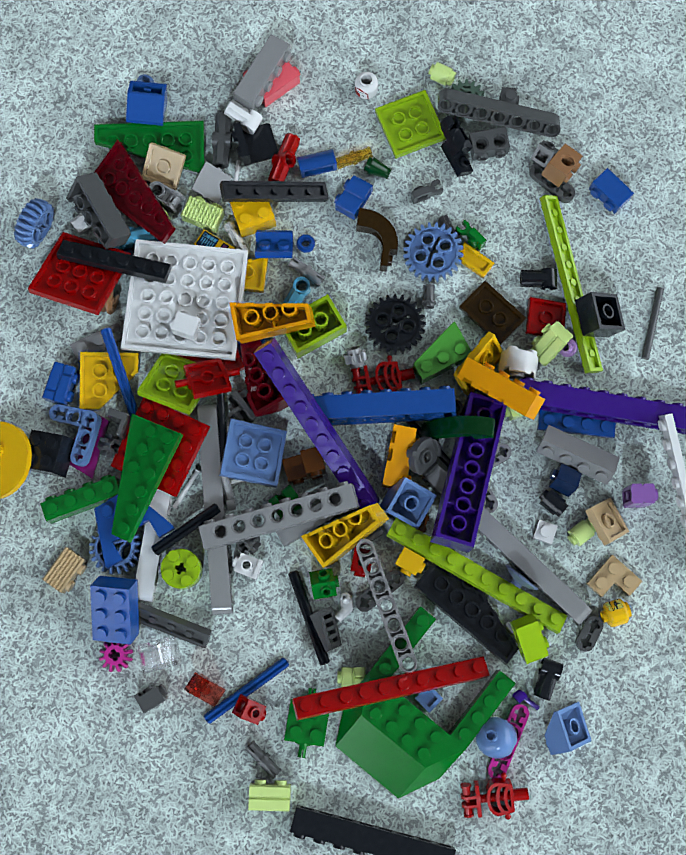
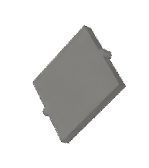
M206 161L191 190L201 195L203 199L206 198L212 203L218 204L222 198L219 184L221 181H230L232 177L221 171L220 167L216 168Z

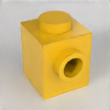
M404 547L395 565L401 567L400 572L410 577L411 574L416 576L417 572L421 574L426 563H424V557Z

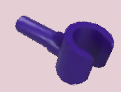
M517 690L512 694L519 704L525 701L536 710L540 708L522 690Z

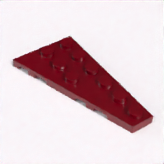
M117 140L95 172L103 181L104 187L112 197L116 208L162 243L166 244L176 228L122 143Z

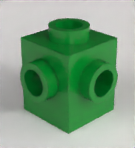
M332 568L309 572L314 600L337 596L336 587H340L338 575H333Z

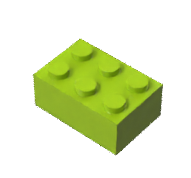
M328 294L309 304L313 310L316 327L283 334L297 359L347 332V325Z

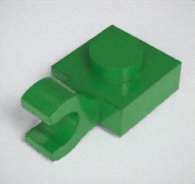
M463 220L462 225L466 229L461 230L457 226L455 231L460 236H467L469 245L480 251L485 246L487 240L474 227L472 228L466 220Z

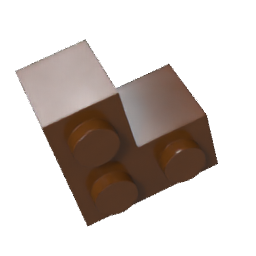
M316 447L301 450L300 455L282 459L288 483H293V486L305 483L304 480L309 478L312 481L321 479L326 474L323 458Z

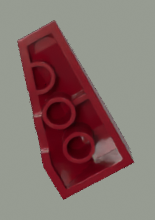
M261 340L240 343L242 361L245 367V383L248 390L247 400L256 417L280 412L288 407V404L254 354L256 349L263 344Z

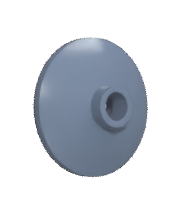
M509 564L505 565L513 578L511 582L519 589L522 586L532 590L539 589Z

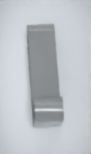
M335 494L331 498V502L334 505L338 504L341 500L339 494ZM321 503L315 505L313 509L318 510L321 507ZM337 514L280 530L276 533L285 547L302 538L301 536L307 532H312L323 526L325 522L328 523L341 515Z

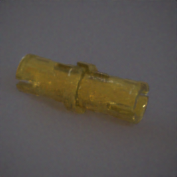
M368 146L355 152L352 150L349 154L336 158L338 170L352 164L357 165L358 162L369 157L372 158L373 155L370 147Z

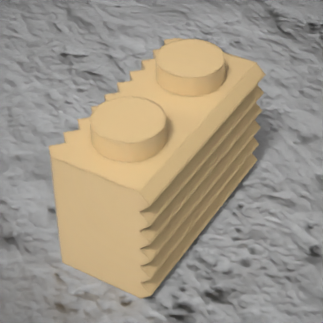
M65 547L42 580L61 593L70 592L75 586L76 582L74 580L78 575L81 576L87 569L86 563L88 561L72 549Z

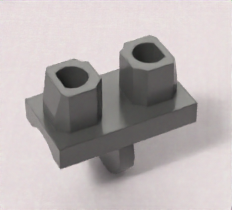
M235 389L231 392V396L228 399L231 404L227 406L230 412L227 416L229 419L236 417L237 420L241 421L243 419L245 422L253 423L256 416L251 406L249 407L246 403L248 401V391L246 389L239 392Z

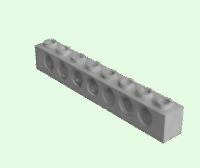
M348 481L336 484V488H320L317 490L318 493L310 495V492L299 494L298 498L294 500L284 498L279 500V504L276 505L267 503L261 505V509L253 511V508L241 511L242 514L234 516V514L222 516L223 520L216 521L215 519L204 521V525L198 526L204 550H212L359 509L360 506L354 485L352 483L348 484ZM339 494L341 497L340 502L336 505L332 504V496ZM320 499L321 507L318 510H314L312 503ZM296 505L302 506V512L299 515H295L293 512ZM281 510L283 517L281 520L276 521L274 515L276 511ZM262 515L264 522L261 526H257L256 518ZM240 521L245 523V528L242 531L237 529V524ZM221 526H224L226 533L220 537L218 530Z

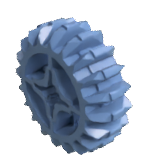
M35 198L30 200L25 208H22V212L19 214L18 220H16L17 224L14 227L15 240L20 245L34 249L39 246L40 242H43L54 221V208L45 200Z
M139 534L134 536L131 543L123 539L114 542L120 545L118 549L123 561L110 568L109 574L113 575L115 569L117 574H121L122 568L125 572H128V564L131 567H135L132 560L139 561V557L135 555L136 553L140 554L141 550L137 549V547L142 545V542H136L140 538ZM92 535V538L96 541L95 543H89V546L94 547L93 550L89 551V554H95L91 560L93 562L98 561L95 566L97 568L103 566L102 572H106L108 569L105 567L103 553L101 552L100 537ZM129 544H131L130 553L127 556V558L124 559V550L126 547L129 546Z

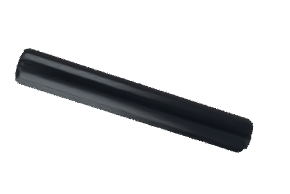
M212 504L151 547L152 551L156 555H160L199 528L198 526L203 525L204 521L218 515L221 512L217 504Z

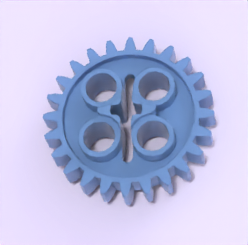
M428 222V228L421 224L420 231L415 228V235L409 234L411 241L405 240V244L409 246L403 248V251L407 253L403 257L408 260L405 264L406 266H411L409 268L410 273L416 271L414 274L416 278L421 275V280L424 281L427 277L429 283L435 278L438 283L439 277H442L444 280H446V274L452 277V269L458 271L456 264H462V261L458 258L464 257V254L459 252L464 250L463 245H459L462 241L461 238L456 239L458 236L457 232L451 234L452 227L446 230L445 224L441 228L438 226V222L435 223L434 227ZM428 237L433 239L430 244L423 242ZM437 238H441L436 246L437 253L433 254L430 266L426 267L431 258L430 252H433L435 249ZM443 244H449L451 246L446 251L441 249V246ZM421 254L426 256L425 260L418 261L416 259L417 256ZM436 261H442L444 263L439 268L434 266V263Z

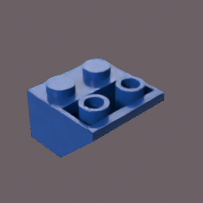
M130 81L127 93L126 122L163 126L168 101L167 84Z

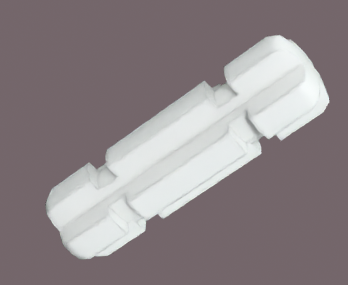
M228 221L225 223L224 229L226 232H229L228 236L233 246L237 247L236 249L248 250L246 245H243L244 241L238 230H235L234 222Z

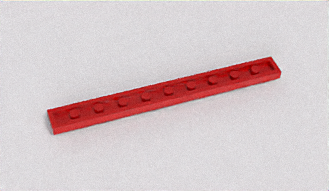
M484 656L412 673L293 698L292 703L296 719L302 720L488 678L490 674Z

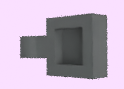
M440 180L432 181L431 186L416 187L411 193L413 204L430 199L434 195H441L443 188L436 189L434 187L439 185Z

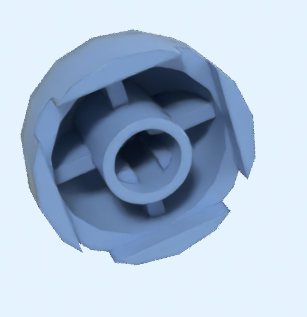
M490 717L475 737L479 750L486 756L494 759H501L510 755L517 743V733L513 725L500 717Z

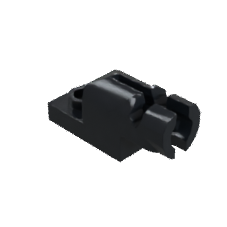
M449 115L440 122L441 130L447 139L440 147L457 177L466 176L474 171L465 156L473 146L465 133V129L463 127L460 128L461 122L459 118L455 115L453 117Z

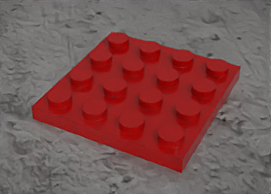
M62 232L29 285L28 291L31 294L99 315L122 273L58 259L56 254L63 239L105 249L100 243ZM109 248V249H107V250H112V251H116V252H120V253H125V254L131 255V253H128V252H125V251H122V250H119V249H116V248Z
M143 397L135 415L183 435L158 487L159 490L177 497L210 426ZM129 428L125 439L122 440L119 446L118 453H116L110 465L120 471L123 468Z

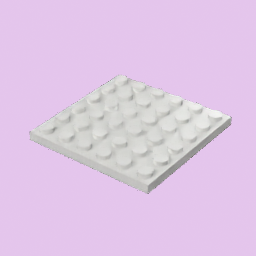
M136 239L134 256L171 264L172 269L166 284L131 276L121 349L236 361L238 341L236 340L229 302L243 303L248 250L169 242L164 244L159 241ZM177 311L200 318L202 324L196 341L173 334L170 322L173 316L176 317Z

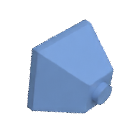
M403 477L387 491L380 507L387 513L418 529L437 495L410 479Z
M575 702L553 713L544 735L550 755L571 752L592 741L579 702Z

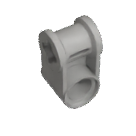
M154 181L149 185L153 193L156 190L162 191L159 195H155V197L164 209L173 214L177 212L176 208L180 202L185 200V197L180 192L169 188L159 181Z

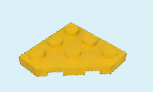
M80 352L79 408L100 410L120 391L108 352ZM119 353L128 381H130L139 373V353Z

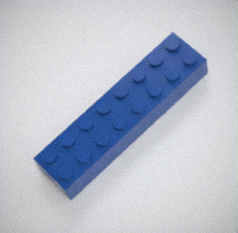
M440 386L439 389L432 390L430 387H421L419 390L411 391V388L399 389L400 391L392 392L391 389H382L378 393H372L371 390H363L360 394H353L351 391L341 392V395H334L331 392L322 393V396H314L312 394L332 426L431 421L443 417L457 416L455 389L450 386Z

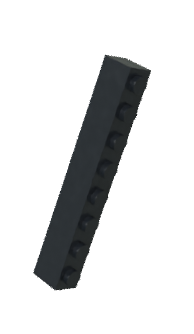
M300 805L296 806L290 832L294 833L293 836L296 838L305 839V837L313 838L315 843L325 845V842L332 843L334 848L345 850V847L353 849V853L365 855V853L373 855H455L456 849L453 846Z

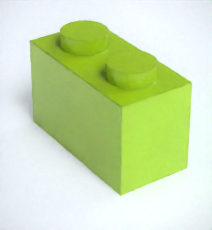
M531 613L510 621L520 655L526 664L549 656L547 650L549 643L547 638L542 635L541 631L544 630L540 619H536Z

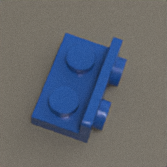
M257 230L255 258H293V231Z

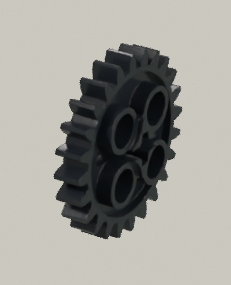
M394 294L393 299L386 295L385 301L381 297L379 298L380 304L373 302L375 309H368L371 315H366L365 319L368 321L365 322V327L370 328L366 329L365 333L371 334L368 337L369 341L375 340L373 343L374 347L378 344L380 345L379 351L386 348L387 354L390 350H393L394 355H396L397 350L404 354V348L411 351V344L416 347L418 344L416 340H422L420 334H424L425 329L421 327H425L426 322L421 320L425 318V315H419L422 308L416 309L417 302L411 304L410 297L405 301L404 295H401L400 299H397L396 294ZM401 309L403 314L396 315L394 310ZM379 318H385L387 320V323L380 324L377 320ZM392 322H399L398 327H396L395 325L392 326ZM409 324L413 329L406 331L403 326ZM393 333L397 338L390 340L387 338V335Z

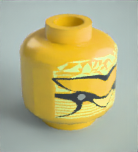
M621 599L604 603L603 611H600L603 623L607 622L610 627L626 624L629 622V617L632 616L628 603L623 602Z

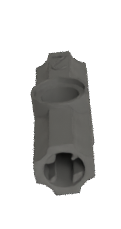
M224 111L216 113L215 132L213 131L212 165L221 169L229 167V152L232 148V145H230V142H232V119L225 115Z

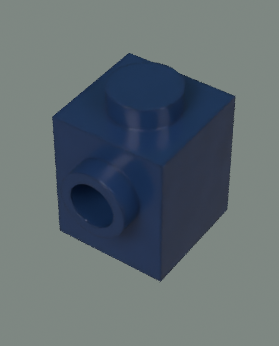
M561 463L550 472L549 479L551 480L549 487L570 497L578 489L582 473Z

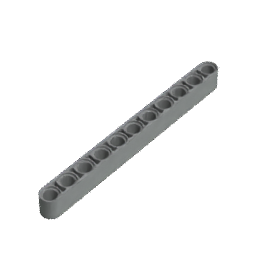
M217 404L197 405L198 421L210 426L200 448L204 510L214 503L217 504L221 512L212 519L219 521L223 520L222 516L226 515V509H224L223 483L221 476H219L222 462H220ZM221 526L218 530L220 537L226 533L224 526ZM227 546L207 550L212 614L233 613V606H231V603H233L232 588L230 586L231 575L230 567H228V564H230L229 549Z
M437 465L430 475L423 476L422 479L425 483L428 482L429 486L441 496L447 473ZM483 507L478 533L485 536L486 540L496 550L499 549L500 553L510 563L513 562L515 564L514 567L525 577L528 576L530 582L538 587L540 591L543 590V594L553 604H557L558 608L568 618L571 617L573 619L572 622L579 626L592 612L591 608Z

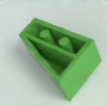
M455 321L413 363L412 368L421 385L462 364L471 352Z

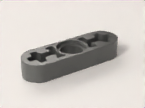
M536 162L531 165L529 175L534 181L553 196H557L558 200L562 203H569L573 200L575 190L570 184L563 182L561 189L557 192L556 190L559 187L549 186L546 178L542 180L543 176L541 174L545 168ZM540 168L541 173L535 174V169L538 170ZM569 191V196L564 197L563 193Z
M392 570L385 575L387 582L392 579V574L400 575V583L394 582L390 585L393 588L391 593L404 583V574L399 570ZM377 582L374 585V589L378 585H382L385 587V584L383 582ZM370 588L356 599V607L361 612H368L376 606V602L374 603L372 599L368 603V608L365 606L360 607V599L366 600L370 597L367 594L371 591Z

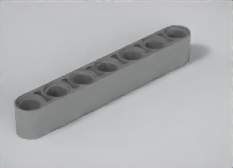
M361 539L356 545V551L396 659L403 672L412 673L417 668V659L375 547L369 539ZM363 545H369L371 550L369 553L363 554L360 552V548ZM371 563L378 565L377 571L373 573L367 571V566ZM377 582H383L385 588L382 591H376L374 585ZM386 600L392 603L391 609L387 611L381 608L382 602ZM395 619L399 621V627L396 630H391L388 627L390 620ZM398 639L406 640L407 645L404 649L396 648L395 642ZM405 658L413 659L414 666L411 669L403 667L402 663Z

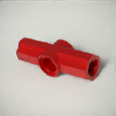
M291 133L285 135L279 152L272 157L273 167L268 181H285L289 169L295 166V154L300 143V138L297 135Z

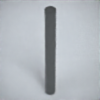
M661 287L656 289L643 348L642 359L649 360L662 302L664 288Z

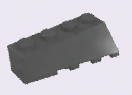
M97 172L77 176L66 199L76 205L74 209L77 213L83 214L85 217L84 222L87 226L91 225L93 227L94 235L105 249L125 245L131 236L130 229L122 219L120 211L117 210L112 197L108 194Z

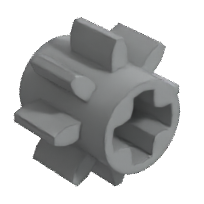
M360 346L347 348V354H343L345 364H350V368L364 366V361L367 360L365 349L361 350Z

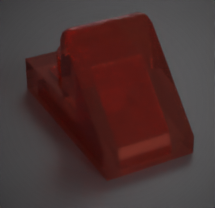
M197 672L194 673L184 688L191 695L214 707L225 692L224 688L202 673L200 675Z

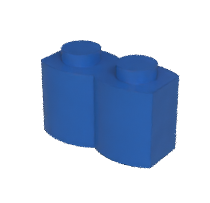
M353 175L351 179L348 178L343 187L345 190L342 194L339 193L336 196L334 203L336 211L355 220L359 214V208H363L372 194L373 185Z

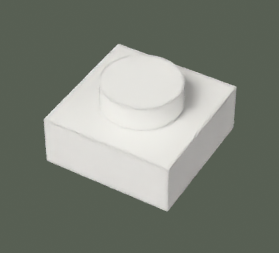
M539 519L533 539L551 545L558 526Z

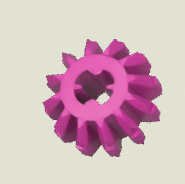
M104 642L106 650H99L100 653L104 654V656L99 657V661H106L102 667L106 668L109 666V672H113L115 668L117 672H121V665L124 668H128L129 666L125 661H133V658L127 657L128 654L133 653V650H126L129 645L111 643L110 645L108 642ZM114 650L120 653V657H117L118 660L112 658V654L115 653Z

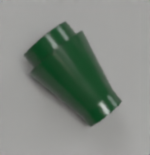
M369 157L363 170L369 175L388 179L392 169L375 157Z

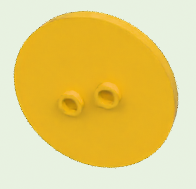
M0 422V499L10 496L21 487L28 476L32 460V450L28 437L18 426L7 422Z

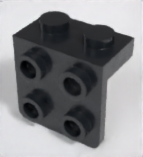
M240 122L233 123L234 131H231L233 141L238 142L239 147L236 148L238 158L243 159L244 166L272 159L273 155L278 153L269 123L259 125L253 135L242 130Z

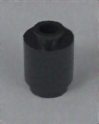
M546 489L539 497L541 499L539 504L552 515L558 517L569 506L565 503L566 500L553 489L550 491Z

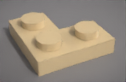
M611 555L586 585L600 597H603L613 584L630 596L642 583V580L615 556Z

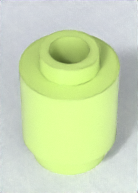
M437 62L436 65L432 64L428 74L431 75V80L444 86H451L457 72Z
M587 518L586 520H581L568 530L569 535L567 538L574 546L576 544L581 546L595 535L596 530Z

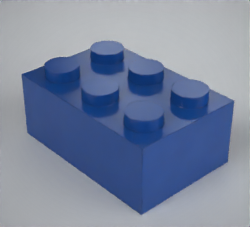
M99 576L90 585L93 640L131 645L139 635L138 580Z

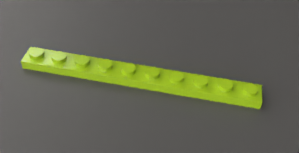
M543 195L539 198L573 325L585 374L599 373L603 371L595 337L582 335L576 311L575 300L582 297L583 292L558 197Z
M395 518L386 534L387 537L525 616L532 613L536 619L541 620L545 628L556 634L560 633L567 615L451 548L430 542V536Z

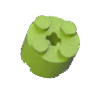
M187 549L170 551L161 563V576L169 586L176 589L185 590L195 586L203 574L200 559L196 554ZM183 565V567L186 568V571L181 572L180 574V571H178V567H182Z

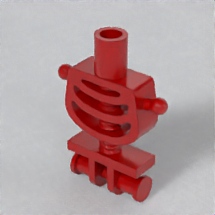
M388 355V361L380 362L377 365L374 377H369L367 365L363 366L364 376H360V368L351 369L353 374L351 380L353 383L356 382L353 390L356 391V394H360L363 389L372 391L371 385L376 384L380 391L384 389L381 383H385L387 389H391L392 392L400 391L399 389L403 387L402 381L415 379L414 369L399 370L398 362L392 361L393 357ZM384 367L383 375L378 376L379 370ZM391 367V373L387 375V368ZM360 381H366V384L360 385Z
M505 772L501 773V778H492L488 781L485 794L480 795L478 780L474 781L475 791H470L471 783H461L462 793L460 795L461 799L465 800L461 803L462 808H464V817H473L474 812L472 808H476L478 818H481L482 802L488 804L493 815H505V818L509 820L511 818L510 813L515 812L514 801L529 800L528 788L513 789L511 780L506 778L507 774ZM491 802H497L498 807L493 806Z

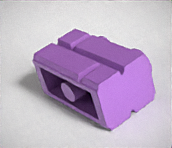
M653 483L643 485L631 484L622 491L624 508L648 507L658 500V490L655 489Z

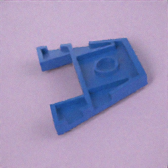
M118 495L94 508L104 563L107 569L123 561L114 545V542L121 538L111 534ZM150 506L140 524L142 526L150 522L159 538L175 529L170 522Z

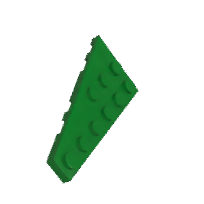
M204 121L164 122L163 126L139 123L94 124V142L96 145L111 149L116 141L119 140L128 154L146 158L149 144L153 142L185 154L186 159L183 169L199 173L205 163Z
M131 415L112 535L129 543L132 542L183 437L181 433L137 415Z

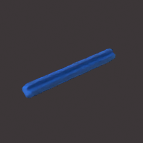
M110 327L101 330V334L128 414L130 416L132 414L135 415L138 407Z
M281 658L204 714L207 723L211 724L233 708L240 694L248 697L289 667L288 661L285 658Z

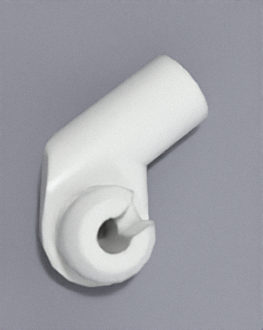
M347 592L340 595L341 609L335 614V618L339 622H342L353 611V598Z

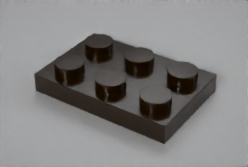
M486 281L459 306V309L486 334L488 331L495 334L500 346L526 320L522 313Z

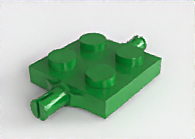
M308 688V695L316 693L317 689L313 688L312 692V688ZM290 699L284 740L297 743L299 745L297 757L301 758L302 754V758H306L307 746L316 745L324 747L329 713L297 720L292 699Z

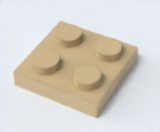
M151 142L142 171L143 178L149 182L159 181L169 188L177 190L186 155Z
M611 497L585 510L589 521L592 523L598 538L604 546L629 532Z

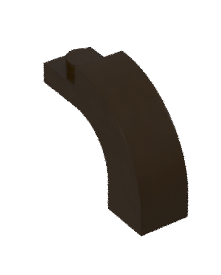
M359 208L356 232L372 234L378 238L383 248L380 271L387 272L388 266H392V255L397 256L398 252L396 231L390 221L380 213Z

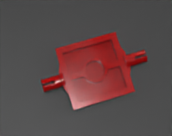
M217 358L183 365L185 379L174 380L176 389L187 386L191 390L193 398L198 399L231 392L232 386L229 377L240 375L239 367L227 369L223 365L222 360Z

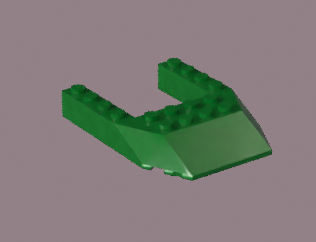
M421 606L417 608L404 625L412 648L417 645L436 620L435 617ZM402 638L395 642V646L398 649H404L407 645L406 640ZM391 643L360 683L391 677L396 672L399 664ZM496 670L448 733L404 697L343 710L335 746L399 799L440 779L467 749L482 726L489 720L516 683L500 670Z

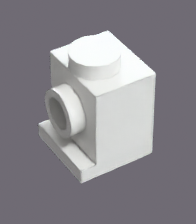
M241 553L240 556L236 555L232 566L235 567L234 572L257 580L264 562ZM245 562L250 563V567L248 569L243 568V564Z

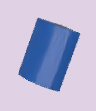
M333 149L296 157L301 178L337 170Z

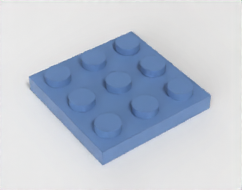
M230 419L219 476L276 488L279 481L287 431Z

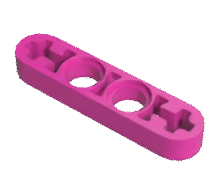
M522 704L512 706L506 719L517 729V743L510 755L501 758L506 763L505 765L501 763L499 769L505 773L508 770L529 717L528 708ZM521 707L525 715L524 717H519L518 722L522 724L518 726L510 722L511 718L516 720L517 714L514 712ZM494 758L490 759L487 772L491 778H501V774L497 773L494 776V772L491 770L499 762Z

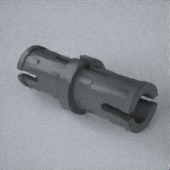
M254 740L245 748V751L257 762L256 765L258 767L261 766L272 779L281 772L282 769L272 761L268 752L265 753Z

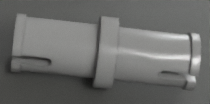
M295 256L288 264L289 267L300 273L301 277L307 278L318 287H320L325 279L324 276L313 270L310 264L306 265Z

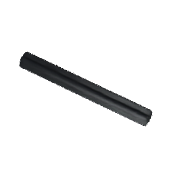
M297 570L292 571L288 575L319 664L323 666L328 664L330 659L310 618L313 611L299 572Z

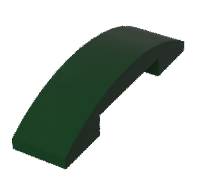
M451 416L434 419L422 424L420 438L427 436L438 442L439 438L473 436L474 439L494 438L495 419L482 416Z

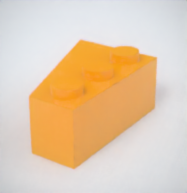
M394 424L382 487L391 488L403 477L411 480V476L408 475L410 467L409 458H407L406 453L408 448L412 447L418 440V438H415L417 428Z

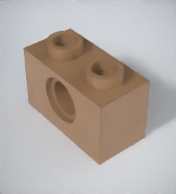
M565 143L549 161L541 175L557 187H560L563 182L567 184L573 176L571 172L575 174L580 168L581 164L579 161L583 156Z

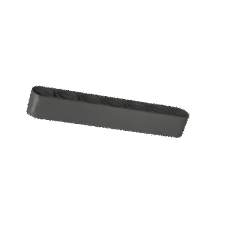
M444 88L438 93V110L446 114L546 137H556L561 131L560 118L552 112L449 88Z

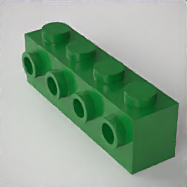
M106 475L100 478L101 481L95 483L93 481L87 482L82 485V488L77 490L72 488L64 491V494L58 497L52 495L45 498V501L40 503L46 522L53 524L105 503L118 495L119 479L116 476Z

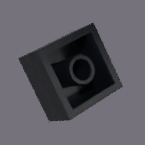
M590 292L575 300L583 336L609 338L625 330L617 294Z
M31 429L29 436L32 450L30 470L66 478L75 440L64 435Z

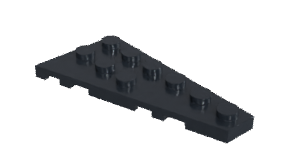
M434 563L414 585L415 589L505 665L508 664L518 651L517 644L508 630L502 625L483 591Z

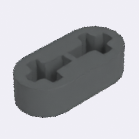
M590 616L585 620L576 638V646L580 651L587 652L594 648L604 626L601 618ZM594 620H596V624L599 627L594 628L590 633L589 631L591 629V625L589 624V622H593ZM587 635H590L588 639L590 646L583 648V643L580 642L581 639H586Z

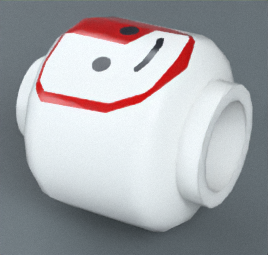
M362 72L355 79V92L362 99L373 98L378 91V79L371 72Z

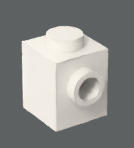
M177 311L176 317L173 316L171 319L170 327L173 334L196 341L202 323L198 317Z

